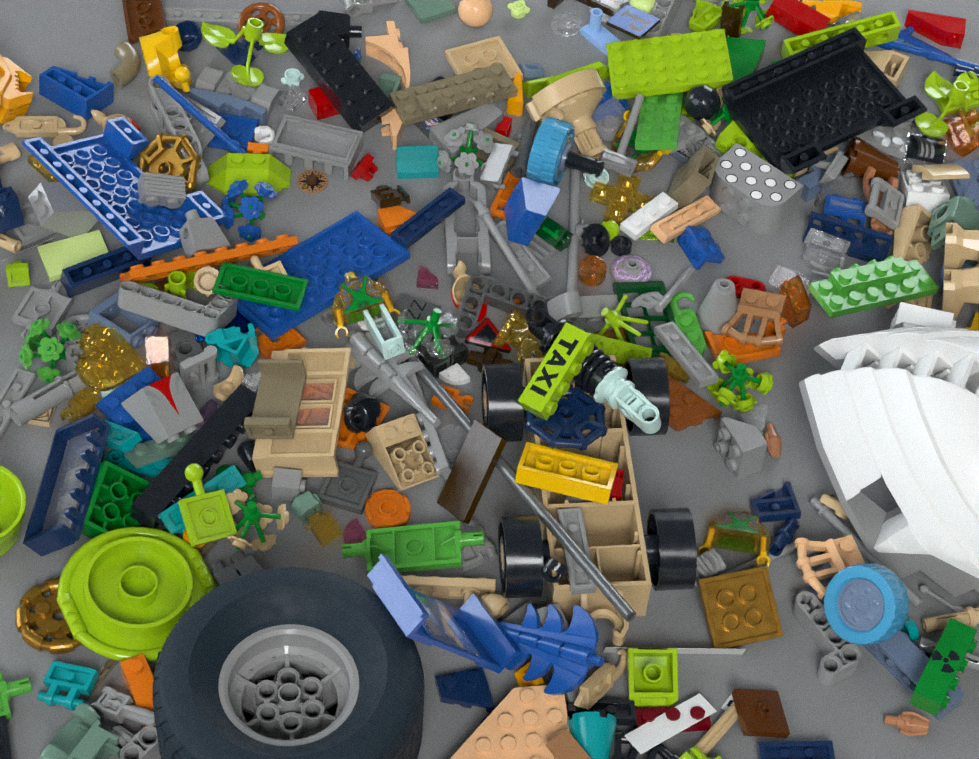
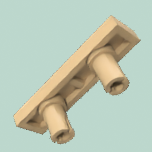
M415 575L402 576L410 589L432 598L464 599V603L473 593L482 598L486 593H495L496 579L485 577L476 579L439 576L418 577Z

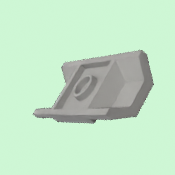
M206 66L195 84V89L231 95L267 109L268 119L273 103L278 96L283 97L284 95L283 91L266 86L265 83L260 84L258 87L242 85L231 77L230 72L225 73Z

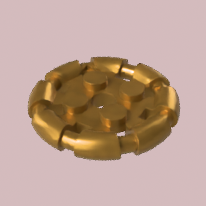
M60 577L45 580L44 584L40 586L36 584L30 588L21 598V606L16 609L15 613L17 631L22 633V639L26 644L40 652L43 650L50 651V654L69 653L75 651L74 648L81 645L84 647L78 640L74 638L70 640L73 635L65 618L63 620L54 619L56 614L62 613L56 600ZM50 592L51 596L44 599L43 594ZM29 609H35V613L29 612ZM48 636L55 637L52 642L47 641Z

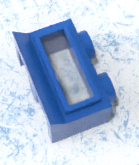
M838 194L826 195L823 215L840 216L839 219L848 221V218L860 220L859 225L864 226L866 219L865 207L868 202H864L860 198H843Z

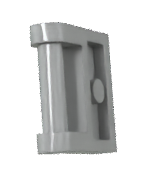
M874 177L871 180L870 186L872 190L869 203L865 207V214L875 217L893 230L899 226L905 195L883 179ZM882 191L883 194L879 208L877 206V201L879 197V192Z
M209 345L204 348V352L179 363L181 379L190 395L219 381V373L216 370L218 353L215 346ZM205 363H207L206 376H205V368H204V364H205Z

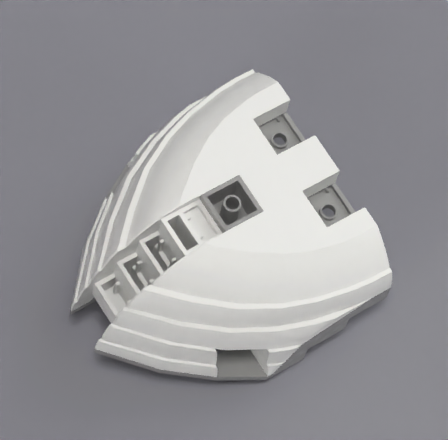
M921 326L900 327L834 338L817 345L813 349L838 370L823 375L818 373L807 377L799 382V387L817 451L840 504L867 551L901 578L921 570L953 597L973 589L979 593V330ZM881 475L899 506L888 513L861 492V489L878 480Z

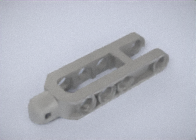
M159 75L168 84H170L169 80L165 76ZM155 76L151 77L148 81L149 93L153 99L150 103V108L160 132L171 135L185 134L192 140V147L197 155L201 156L196 184L209 182L208 171L202 159L203 150L201 143L183 107L162 88H155L154 85L156 83L153 81ZM167 143L168 148H173L175 143ZM182 147L180 153L185 159L189 156ZM190 164L187 165L188 175H189Z
M459 167L455 168L453 171V181L443 187V192L451 187L464 196L465 201L475 203L477 200H481L485 208H487L485 186L480 182L474 181V174L467 175L465 172L461 174L458 171ZM475 206L476 237H457L455 232L456 216H454V213L444 220L447 276H453V270L457 266V253H477L479 274L490 276L488 227L478 217V211Z

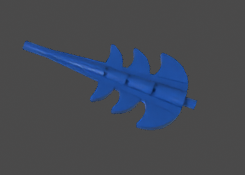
M531 603L527 605V612L522 625L499 622L522 653L519 657L515 656L506 666L507 670L511 671L523 665L529 655H532L528 671L523 676L525 681L536 680L544 676L551 666H554L551 681L544 690L548 695H563L572 692L584 681L589 668H592L594 665L602 667L604 664V657L598 656L596 651L599 640L596 622L590 613L577 605L573 607L572 621L566 632H564L563 617L560 611L552 604L548 605L547 618L542 628H539V613Z

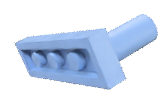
M593 8L590 13V22L581 28L580 34L607 56L606 43L620 42V40L601 25L602 10Z

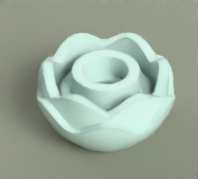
M605 168L599 177H596L595 174L583 173L585 183L592 189H601L609 181V173Z

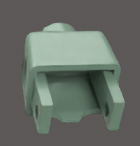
M955 196L933 211L927 235L932 238L930 245L932 249L936 250L939 248L944 252L946 222L958 223L964 230H979V211L975 209L976 205L972 199ZM966 259L964 264L977 265L978 261Z

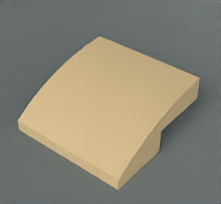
M957 164L912 165V173H922L923 180L970 178V174Z

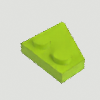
M696 0V6L693 8L692 16L689 20V29L696 32L712 30L721 22V7L709 1Z

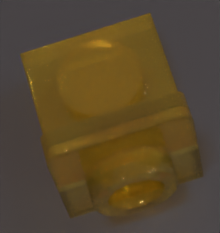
M320 511L308 518L309 523L304 527L306 531L309 529L312 531L322 548L344 535L329 511L322 515Z

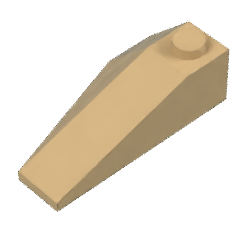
M921 204L903 207L899 226L894 230L893 256L895 258L902 257L905 262L917 259L922 264L930 258L929 254L934 250L930 247L932 238L927 235L932 215Z

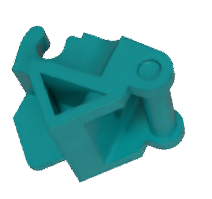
M252 323L248 324L249 332L246 334L241 333L240 327L233 326L227 329L219 328L205 336L206 344L217 348L216 363L223 361V364L230 368H233L234 365H239L243 372L246 367H252L260 353L259 342Z

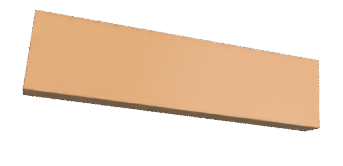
M706 195L652 224L650 231L664 244L681 235L687 226L695 227L719 214L721 209Z

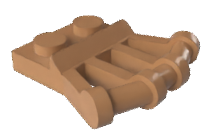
M743 288L737 312L723 326L721 334L731 336L739 341L741 345L748 343L755 345L757 348L774 344L782 346L783 338L780 322L786 303V296ZM744 317L747 319L744 330L741 333L734 328ZM754 319L762 321L757 336L749 335ZM768 322L774 323L775 336L765 337Z

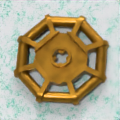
M161 132L157 134V137L143 151H139L138 167L143 172L164 174V167L168 166L167 175L185 177L186 195L193 189H196V178L201 156L197 155L187 135H170ZM167 143H175L173 148H166ZM182 147L189 156L185 159L180 153ZM190 164L189 175H188L187 165Z

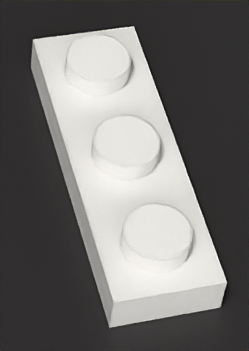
M662 192L620 223V230L636 241L650 230L652 224L669 216L678 209V202Z

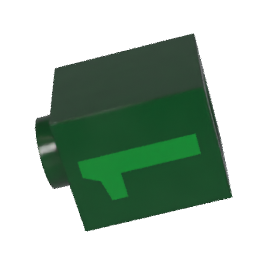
M548 216L535 233L561 252L570 245L571 238L574 235Z

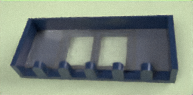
M95 413L55 431L23 541L24 545L40 556H45L70 546L80 539L111 426Z

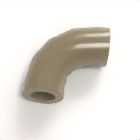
M128 41L119 43L115 48L114 54L120 60V64L110 71L113 82L119 88L131 82L136 77L141 66L138 51Z

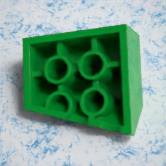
M106 460L100 463L81 534L92 539L111 530L137 527L140 523L130 517L131 506L151 482Z

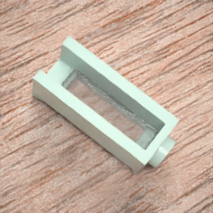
M383 303L379 305L381 318L373 320L368 310H364L363 314L366 328L370 331L384 360L405 353L403 337Z

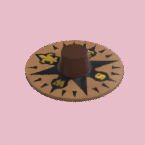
M307 170L298 176L297 185L306 193H319L327 187L328 178L321 171Z

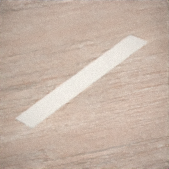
M605 647L603 653H616L619 649L627 651L628 648L666 650L667 648ZM677 648V654L742 655L746 649Z

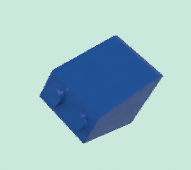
M521 177L504 206L508 241L525 246L529 245L558 196L560 188Z

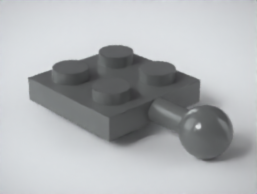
M366 441L356 444L354 449L356 457L352 465L337 461L339 467L338 477H326L318 495L323 504L362 515L365 504L377 480L376 472L361 468L364 460L368 459L373 452L371 444Z

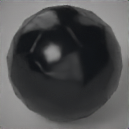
M701 84L689 90L685 97L686 111L695 120L700 121L703 118L705 120L712 119L720 110V96L709 85Z

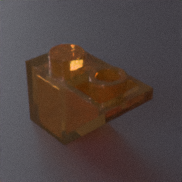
M799 275L785 280L780 287V295L786 296L782 317L788 321L787 324L792 329L809 319L812 307Z

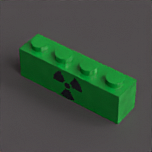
M952 618L949 619L909 704L936 717L941 708L946 710L951 696L947 694L950 689L955 691L960 680L957 674L959 671L964 672L969 662V659L965 657L967 653L973 654L978 643L977 640H974L977 633L976 629Z

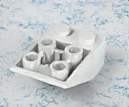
M912 170L900 171L901 193L905 195L903 207L921 204L932 215L935 209L949 201L950 194L944 180H923L922 173H912Z

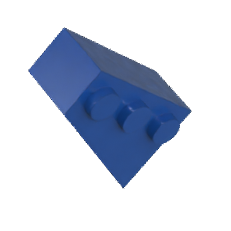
M52 66L39 74L40 95L71 113L84 117L86 120L92 117L91 110L101 111L113 103L114 83L107 82L103 84L96 82L94 77L89 76L88 79L79 77L77 72Z

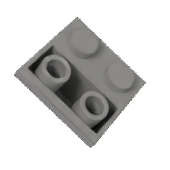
M721 418L715 448L717 453L725 459L728 470L733 472L737 479L761 471L768 443L758 428L731 418Z

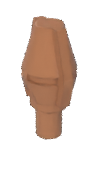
M768 423L764 433V439L768 443L766 449L772 457L779 458L782 452V440L777 431H775L774 424Z
M904 711L902 715L885 716V724L897 726L900 729V733L904 735L918 736L928 734L930 719L914 711Z

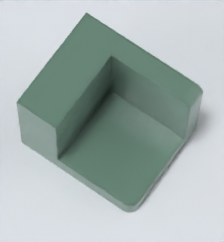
M381 74L380 89L388 99L389 93L401 90L402 76Z

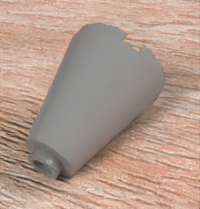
M726 278L717 279L700 305L696 316L703 332L712 331V334H721L723 326L737 312L738 305L735 285L731 280Z

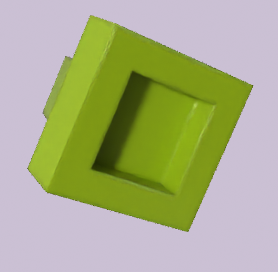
M14 260L13 264H6L8 287L30 285L28 263H22V260Z

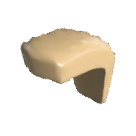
M234 365L229 377L213 386L212 393L216 399L226 401L240 384L245 386L243 369L239 365Z

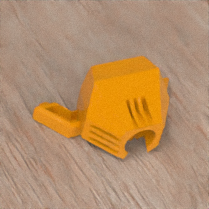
M1 54L0 124H4L16 119V116H25L32 102L33 92H25L27 85L31 83L32 76L7 57H2Z

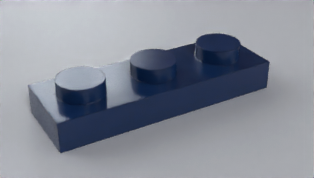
M832 741L758 742L757 745L758 759H835Z

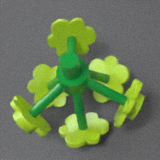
M733 0L729 4L730 7L737 9L740 5L744 6L741 34L753 33L751 27L746 25L750 11H756L757 13L754 27L757 30H765L772 25V22L775 20L774 16L772 15L768 18L764 16L767 10H762L759 2L760 4H765L766 1L770 0Z

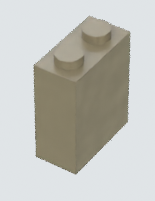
M705 146L699 148L674 174L668 196L678 202L679 209L686 207L694 201L712 182L719 156Z

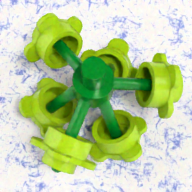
M723 350L716 358V361L713 362L712 367L719 369L723 374L732 371L731 377L726 381L719 378L717 383L708 385L707 388L721 406L728 407V405H732L733 410L749 412L754 409L757 399L753 398L752 394L745 393V389L758 390V393L766 395L772 389L773 375H768V372L759 373L754 378L753 369L746 368L744 363H738L735 368L736 356L728 354L727 350ZM734 387L738 392H741V394L736 396L732 392Z

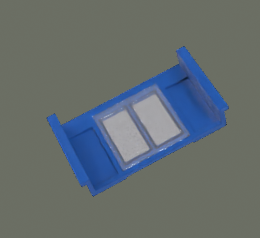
M380 554L378 557L380 561L367 574L373 583L372 588L406 637L428 646L434 645L455 653L499 674L515 656L519 657L522 654L480 596L473 593L462 607L458 609L410 589L388 556Z

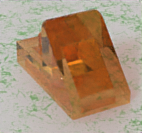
M146 336V366H149L161 379L170 376L169 336Z

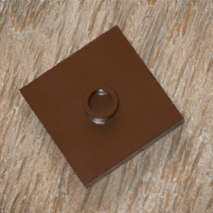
M737 688L733 690L732 697L743 736L788 737L790 731L778 691Z

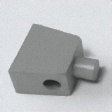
M196 209L185 213L187 221L179 229V235L186 259L194 257L193 254L206 251L207 254L215 253L214 250L217 248L230 247L228 240L214 218H200Z

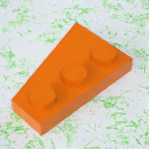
M704 331L703 337L715 361L723 350H727L728 354L736 356V365L738 363H748L777 357L781 353V349L777 344L757 348L755 345L748 343L741 345L739 341L729 335L712 334V331ZM750 333L749 335L757 336L758 333ZM765 334V337L774 336V335H773V334Z

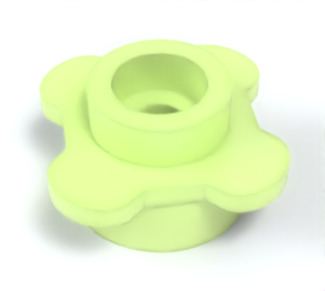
M518 0L507 5V8L511 10V16L517 19L524 18L530 12V8L525 5L524 0Z

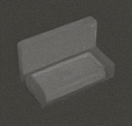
M777 264L768 283L807 303L811 296V292L808 290L809 285L815 281L786 265Z

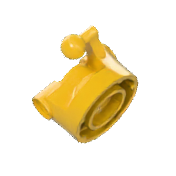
M168 26L159 32L139 37L149 78L155 75L165 76L173 88L189 92V86L192 84L190 70L186 64L180 63L177 53L178 49L182 47L178 27Z

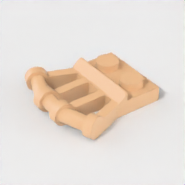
M852 535L837 539L830 538L825 542L809 541L807 538H797L795 540L798 556L796 565L804 574L802 576L804 582L808 583L818 593L817 596L821 600L825 598L827 586L825 587L819 580L834 577L840 570L849 566L865 563ZM807 550L825 552V554L807 557ZM827 562L832 567L816 572L811 569L812 566Z

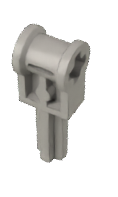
M340 0L341 4L346 8V14L350 15V17L372 13L373 6L398 2V0Z
M105 686L101 691L102 695L96 703L91 704L102 720H110L122 724L127 718L146 726H156L154 712L135 706L131 696L117 692L111 687Z

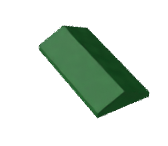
M223 262L212 293L300 311L304 303L309 280Z

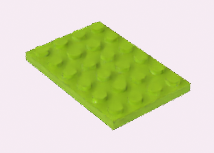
M724 29L606 43L613 100L636 98L637 94L646 97L687 92L701 84L719 88L733 82Z

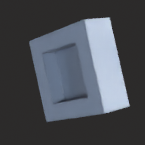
M539 63L519 64V68L526 79L535 80L544 77V69Z

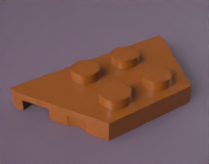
M668 375L670 396L669 427L678 432L687 429L689 426L703 424V420L710 418L717 420L721 417L722 411Z

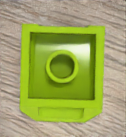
M628 648L626 651L629 700H634L637 708L670 707L677 702V648H667L666 650Z

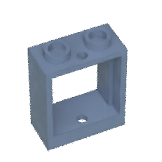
M118 291L90 310L87 327L129 354L136 348H140L144 342L157 335L159 321L119 308L117 304ZM120 314L140 328L129 334L112 323L111 320Z

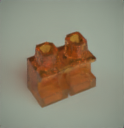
M975 108L967 113L961 109L957 117L952 120L949 118L943 120L949 126L946 133L953 149L962 158L979 147V124L974 126L979 121V111Z

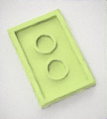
M100 230L37 246L38 254L50 282L61 278L62 269L109 252Z

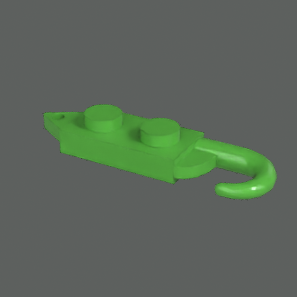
M680 292L675 294L670 301L675 323L703 357L704 351L707 350V345L695 311L691 309L680 310L678 305L679 300L682 298H688L691 302H694L695 299L690 293Z

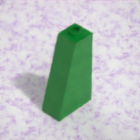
M727 37L726 41L733 81L756 72L763 58L766 40Z

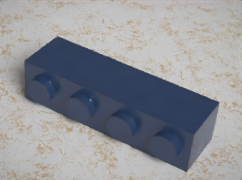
M124 246L62 269L60 280L68 297L71 298L119 280V275L131 270L130 267L139 264H143L144 267L150 266L152 257L138 260Z

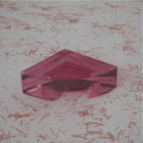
M419 266L417 287L438 289L437 277L429 272L428 268Z
M357 518L346 526L343 534V542L345 544L361 543L366 539V533Z

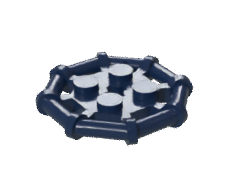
M569 388L568 392L564 396L562 395L559 400L557 410L553 415L549 416L547 421L540 417L536 418V415L526 411L527 423L525 428L528 432H533L549 444V448H576L583 451L599 437H604L607 434L608 428L605 425L604 415L606 408L603 403L596 402L584 393L582 388ZM589 415H594L596 421L591 420ZM545 426L549 430H551L553 432V436L546 430H544L542 427ZM586 429H589V430L592 431V432H590L588 435H586L585 437H584V434L582 433V432H584Z

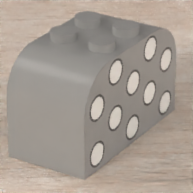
M737 143L718 160L712 180L710 198L720 207L723 213L729 215L751 231L759 234H772L780 230L797 215L803 185Z

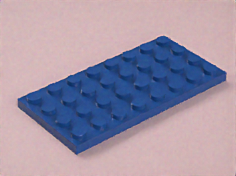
M355 211L263 265V267L281 261L288 276L309 280L304 303L300 311L243 299L238 300L237 311L273 341L343 299L342 297L345 294L342 293L345 292L344 288L340 285H347V279L356 277L357 281H359L364 276H367V281L370 283L410 259V252L393 241L389 235L358 211ZM359 281L356 286H350V289L361 288V282Z

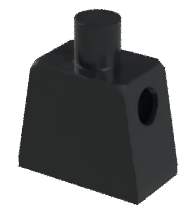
M319 10L320 14L348 48L350 46V38H362V26H350V15Z

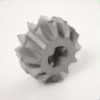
M714 549L706 551L697 557L696 580L694 584L697 588V580L719 576L726 569L724 559Z

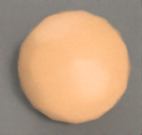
M461 0L459 3L458 15L463 23L469 27L478 28L484 26L492 17L493 6L490 0Z

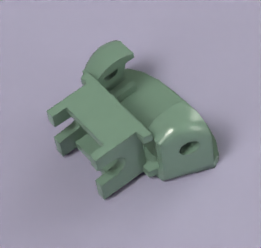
M81 703L73 712V715L76 717L61 728L41 753L39 759H109L111 755L119 759L121 749L117 745L120 741L119 737L102 729L101 717L91 705Z

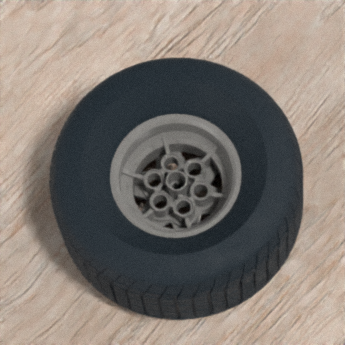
M299 567L271 568L239 576L214 588L188 609V612L186 611L178 620L179 623L175 624L162 647L155 668L152 690L161 759L418 758L422 741L425 693L421 658L414 640L406 637L381 599L355 581L327 571ZM302 675H307L310 677H307L303 680ZM274 676L273 681L265 680L267 678ZM271 695V697L265 698L263 696ZM337 704V711L334 717L326 710ZM242 711L252 714L254 717L249 722H246ZM310 714H316V715H318V716H316V717H309L308 715H310ZM266 717L273 718L271 720H264Z

